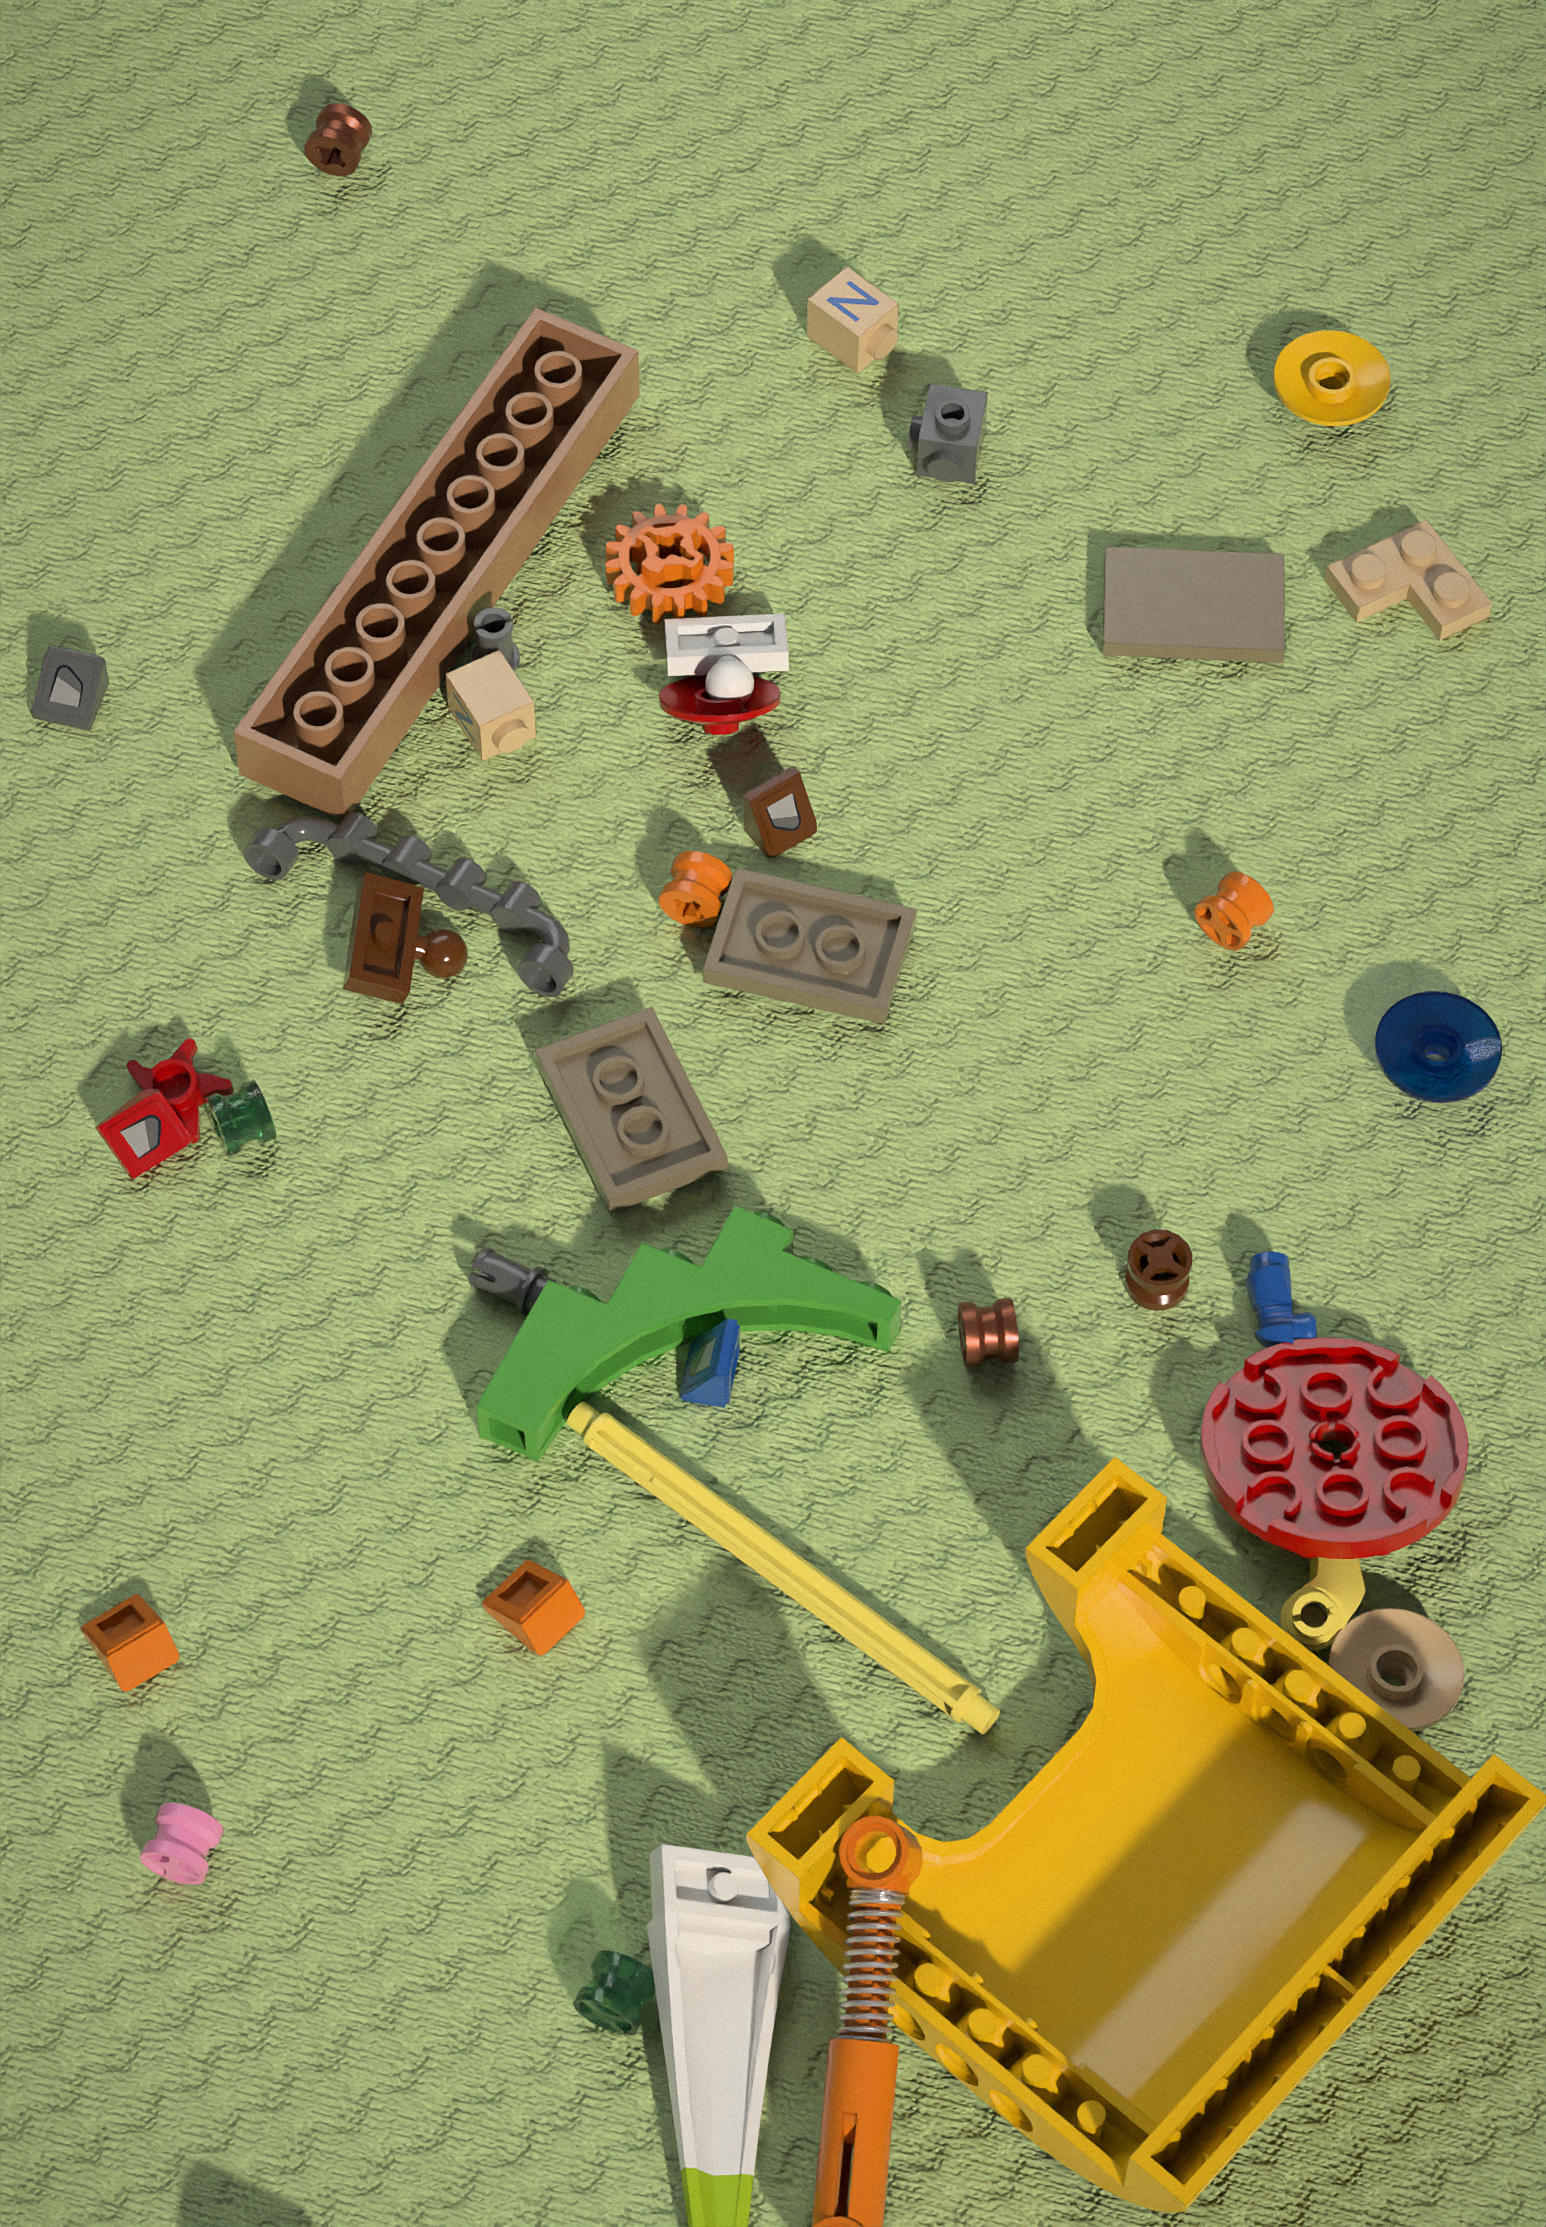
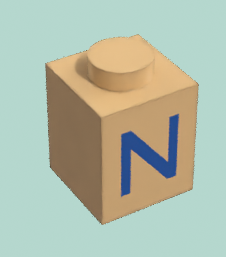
M849 267L844 268L808 298L807 337L857 374L875 359L881 360L886 357L894 348L898 339V303Z
M500 650L446 673L449 711L482 761L500 753L513 752L522 747L528 740L536 737L534 701Z

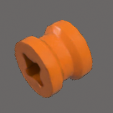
M699 851L681 852L674 858L671 866L673 880L663 887L659 896V905L664 913L681 924L701 928L712 926L717 921L721 912V903L718 899L729 891L732 882V872L720 859L710 854Z
M1232 871L1219 881L1217 886L1218 892L1215 895L1204 897L1196 905L1194 912L1200 928L1211 940L1225 949L1236 951L1242 949L1250 940L1251 929L1254 926H1262L1272 917L1274 906L1269 894L1258 882L1242 872Z

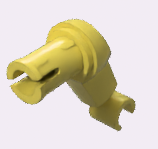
M1310 1558L1309 1582L1285 1601L1281 1610V1627L1309 1651L1321 1650L1333 1644L1339 1631L1342 1628L1344 1630L1360 1605L1366 1590L1359 1558Z

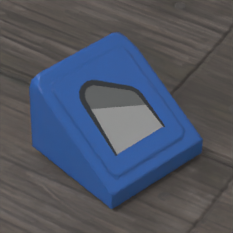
M726 1319L692 1342L689 1347L680 1388V1399L687 1402L725 1408L726 1404H729L740 1355V1325H737V1320Z

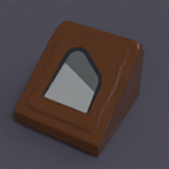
M795 766L789 767L749 790L744 795V831L768 858H775L817 832L816 818L801 774Z

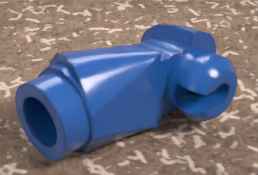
M1273 1251L1261 1252L1252 1256L1245 1286L1252 1307L1257 1312L1256 1316L1260 1329L1254 1335L1256 1340L1262 1346L1268 1348L1284 1342L1294 1343V1340L1317 1338L1316 1316L1311 1312L1292 1313L1291 1276L1288 1256Z

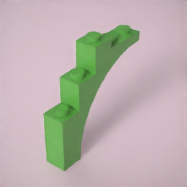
M734 1206L701 1267L694 1265L687 1256L679 1251L669 1248L659 1250L641 1243L608 1304L602 1303L595 1294L583 1287L572 1285L567 1288L548 1280L476 1405L479 1436L535 1461H539L567 1421L572 1410L580 1402H587L601 1388L643 1361L693 1342L696 1338L726 1319L737 1320V1325H740V1332L794 1330L838 1336L889 1352L900 1329L901 1300L893 1297L888 1290L876 1283L869 1281L859 1283L837 1274L827 1264L816 1258H799L794 1256V1230L787 1228L778 1218L765 1212L751 1213Z

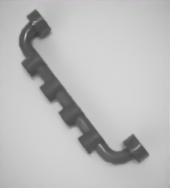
M348 813L339 825L326 819L307 816L296 817L283 822L276 829L262 827L256 831L243 850L246 862L254 871L268 879L281 880L287 875L299 857L295 844L301 841L318 842L327 846L331 854L343 863L353 865L359 861L365 862L381 869L387 878L409 884L415 883L436 892L439 899L454 910L463 911L471 907L492 916L493 921L506 932L519 934L525 930L542 938L545 944L538 943L532 945L517 968L522 982L534 992L547 997H555L561 993L573 975L572 963L567 958L570 950L568 933L559 920L538 909L542 901L540 895L533 887L524 882L514 881L509 884L503 894L483 885L487 877L484 870L477 863L466 858L456 859L448 871L429 863L432 858L430 848L422 840L411 835L402 836L394 848L374 840L378 834L376 826L369 818L360 813Z

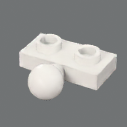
M785 613L665 619L668 676L707 675L705 685L707 693L712 700L720 701L740 698L745 703L750 698L754 689L752 673L759 674L768 671L789 670Z

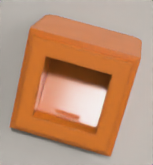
M529 1559L519 1566L481 1603L485 1611L529 1650L540 1656L546 1654L585 1615V1609L569 1580Z
M139 1594L131 1596L80 1628L115 1683L124 1692L132 1690L179 1660V1652L165 1622Z

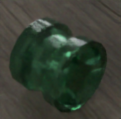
M254 1079L242 1083L237 1093L229 1096L216 1093L205 1098L206 1108L213 1129L227 1157L240 1153L243 1145L251 1141L257 1140L264 1144L276 1139V1131L269 1108Z
M600 1950L596 1953L590 1965L593 1974L591 1982L588 1986L578 1990L573 2001L574 2009L586 2020L602 2029L625 2036L634 2035L642 2022L640 2008L643 2001L653 1997L656 1992L653 1971L630 1956L615 1951Z

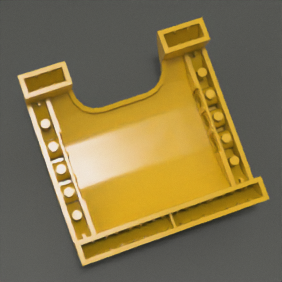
M1114 1457L1025 1548L1026 1560L1044 1598L1067 1634L1073 1640L1088 1667L1094 1692L1093 1707L1081 1728L997 1817L971 1837L962 1840L941 1842L914 1832L892 1813L894 1780L841 1737L746 1834V1841L772 1889L792 1917L817 1948L845 1977L849 1975V1972L845 1971L843 1966L849 1963L850 1959L846 1958L844 1953L852 1948L846 1944L845 1940L853 1937V1934L849 1933L846 1928L854 1924V1921L848 1918V1914L855 1911V1908L849 1905V1901H851L849 1896L852 1894L850 1889L846 1888L847 1875L840 1863L839 1846L842 1836L852 1823L863 1817L876 1815L891 1819L915 1835L922 1848L923 1864L920 1875L910 1886L909 1895H905L906 1897L903 1899L905 1903L901 1905V1911L904 1915L897 1917L896 1924H901L903 1928L895 1931V1937H900L901 1941L899 1943L894 1942V1949L899 1950L900 1954L898 1956L893 1955V1962L898 1963L899 1967L892 1968V1975H896L898 1979L891 1981L890 1988H895L897 1992L890 1994L889 2001H894L896 2005L888 2009V2013L893 2014L895 2017L889 2021L1013 2127L1063 2165L1096 2186L1128 2202L1150 2210L1177 2213L1187 2210L1546 1807V1794L1495 1754L1487 1760L1472 1778L1461 1771L1163 1536L1162 1529L1167 1497L1118 1458ZM881 1838L875 1841L869 1848L867 1866L871 1873H881L887 1870L894 1862L896 1848L892 1838Z

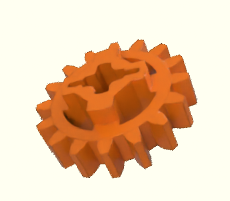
M662 504L655 505L654 517L647 519L645 515L636 511L632 513L633 528L621 524L615 527V541L607 542L606 583L613 585L614 600L617 603L630 599L631 615L636 617L647 609L652 611L653 623L659 624L664 614H673L674 619L685 618V612L693 610L700 617L707 616V600L718 604L724 602L725 586H732L734 582V547L732 543H726V529L723 525L709 529L708 513L702 512L694 519L687 517V506L680 504L675 515H667ZM703 554L709 562L708 566L703 564ZM631 562L636 564V570L639 576H637L635 572L632 570Z

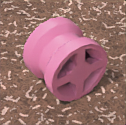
M163 1803L158 1808L154 1818L158 1830L155 1837L144 1844L139 1856L140 1861L146 1868L168 1880L189 1885L201 1884L205 1881L209 1870L206 1860L209 1849L216 1847L220 1843L224 1832L223 1826L217 1819L197 1808L179 1803Z

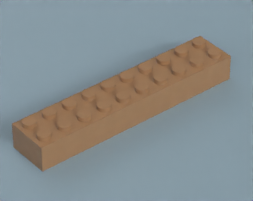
M534 308L234 730L233 734L240 775L340 820H343L348 813L353 812L442 683L446 673L450 671L475 635L474 620L476 615L484 609L495 606L639 397L638 350L541 309Z

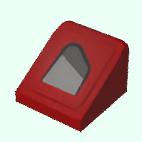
M158 1089L142 1090L95 1126L131 1179L138 1177L179 1152L194 1140L167 1099Z

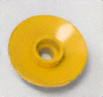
M1322 330L1302 335L1285 346L1276 360L1273 381L1275 391L1281 402L1298 417L1324 426H1345L1363 421L1381 408L1389 394L1391 375L1384 356L1367 340L1343 331Z

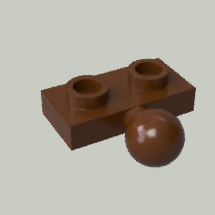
M364 872L357 887L342 989L403 1005L410 993L414 959L419 960L422 968L434 977H452L462 971L467 963V945L458 933L449 929H437L426 936L418 934L424 887Z

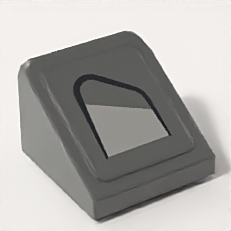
M49 646L42 663L32 709L33 719L91 731L109 685L105 659L93 654Z

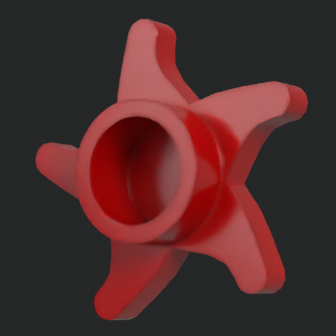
M188 1038L179 1046L170 1059L159 1062L153 1068L143 1067L136 1060H130L126 1067L130 1076L141 1090L158 1089L161 1091L192 1135L194 1140L191 1143L193 1144L198 1142L200 1138L201 1117L199 1106L217 1095H232L234 1088L229 1079L195 1072L193 1058L198 1051V1047L194 1039Z

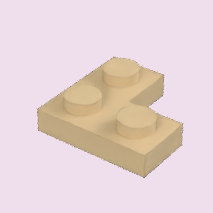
M1427 520L1326 566L1324 581L1356 622L1407 599L1440 641L1490 616L1492 602Z

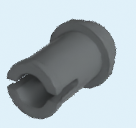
M497 607L487 608L476 615L474 629H476L477 645L472 652V662L500 650L513 671H515L520 662L519 649L512 638L513 621H510L511 615L504 609Z
M485 1247L478 1254L472 1265V1268L480 1270L481 1273L471 1272L469 1274V1284L471 1286L481 1288L517 1305V1312L523 1316H528L547 1281L550 1280L556 1283V1280L548 1277L546 1268L537 1266L532 1270L496 1253L489 1247Z

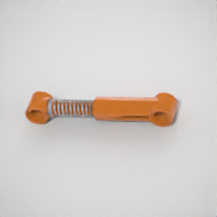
M876 1815L863 1817L852 1823L843 1834L839 1846L840 1863L847 1875L846 1888L850 1889L852 1894L849 1896L851 1899L849 1905L855 1908V1911L848 1914V1918L854 1921V1924L846 1928L849 1933L853 1934V1937L845 1940L846 1944L852 1947L851 1950L844 1953L845 1957L850 1959V1962L843 1966L844 1970L849 1972V1975L842 1978V1982L848 1985V1988L840 1992L843 1997L847 1998V2001L839 2005L842 2010L846 2011V2014L839 2016L838 2020L845 2025L837 2030L839 2036L837 2038H830L828 2044L812 2227H883L899 2056V2045L892 2044L890 2040L886 2039V2033L893 2031L892 2027L887 2026V2020L895 2018L893 2014L888 2013L889 2007L896 2005L894 2001H889L890 1994L897 1992L895 1988H890L891 1981L898 1979L896 1975H892V1968L899 1967L898 1963L893 1962V1955L898 1956L900 1954L899 1950L894 1949V1942L899 1943L901 1941L900 1937H895V1931L903 1928L901 1924H896L897 1917L904 1915L901 1911V1905L905 1903L903 1900L906 1897L905 1895L910 1893V1886L920 1875L923 1855L922 1848L915 1835L891 1819ZM890 1837L896 1848L894 1862L887 1870L873 1874L867 1866L868 1850L875 1841Z

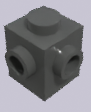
M930 384L923 416H912L908 438V450L918 452L917 476L930 477L943 482L957 481L975 484L986 430L988 392Z

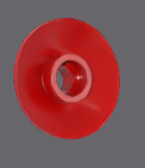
M707 675L693 676L675 681L664 687L659 693V706L664 712L688 722L702 724L703 731L712 735H726L738 731L740 722L755 719L772 711L779 705L781 700L780 689L777 685L753 676V692L745 703L740 698L720 701L712 700L706 690Z

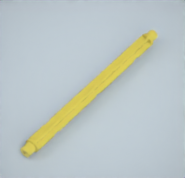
M585 1401L580 1402L572 1410L567 1419V1425L584 1437L583 1442L587 1447L593 1449L936 1705L957 1723L964 1721L980 1734H985L993 1726L1000 1714V1709L981 1696L982 1690L979 1687L973 1685L615 1419L610 1413L604 1412L601 1414Z

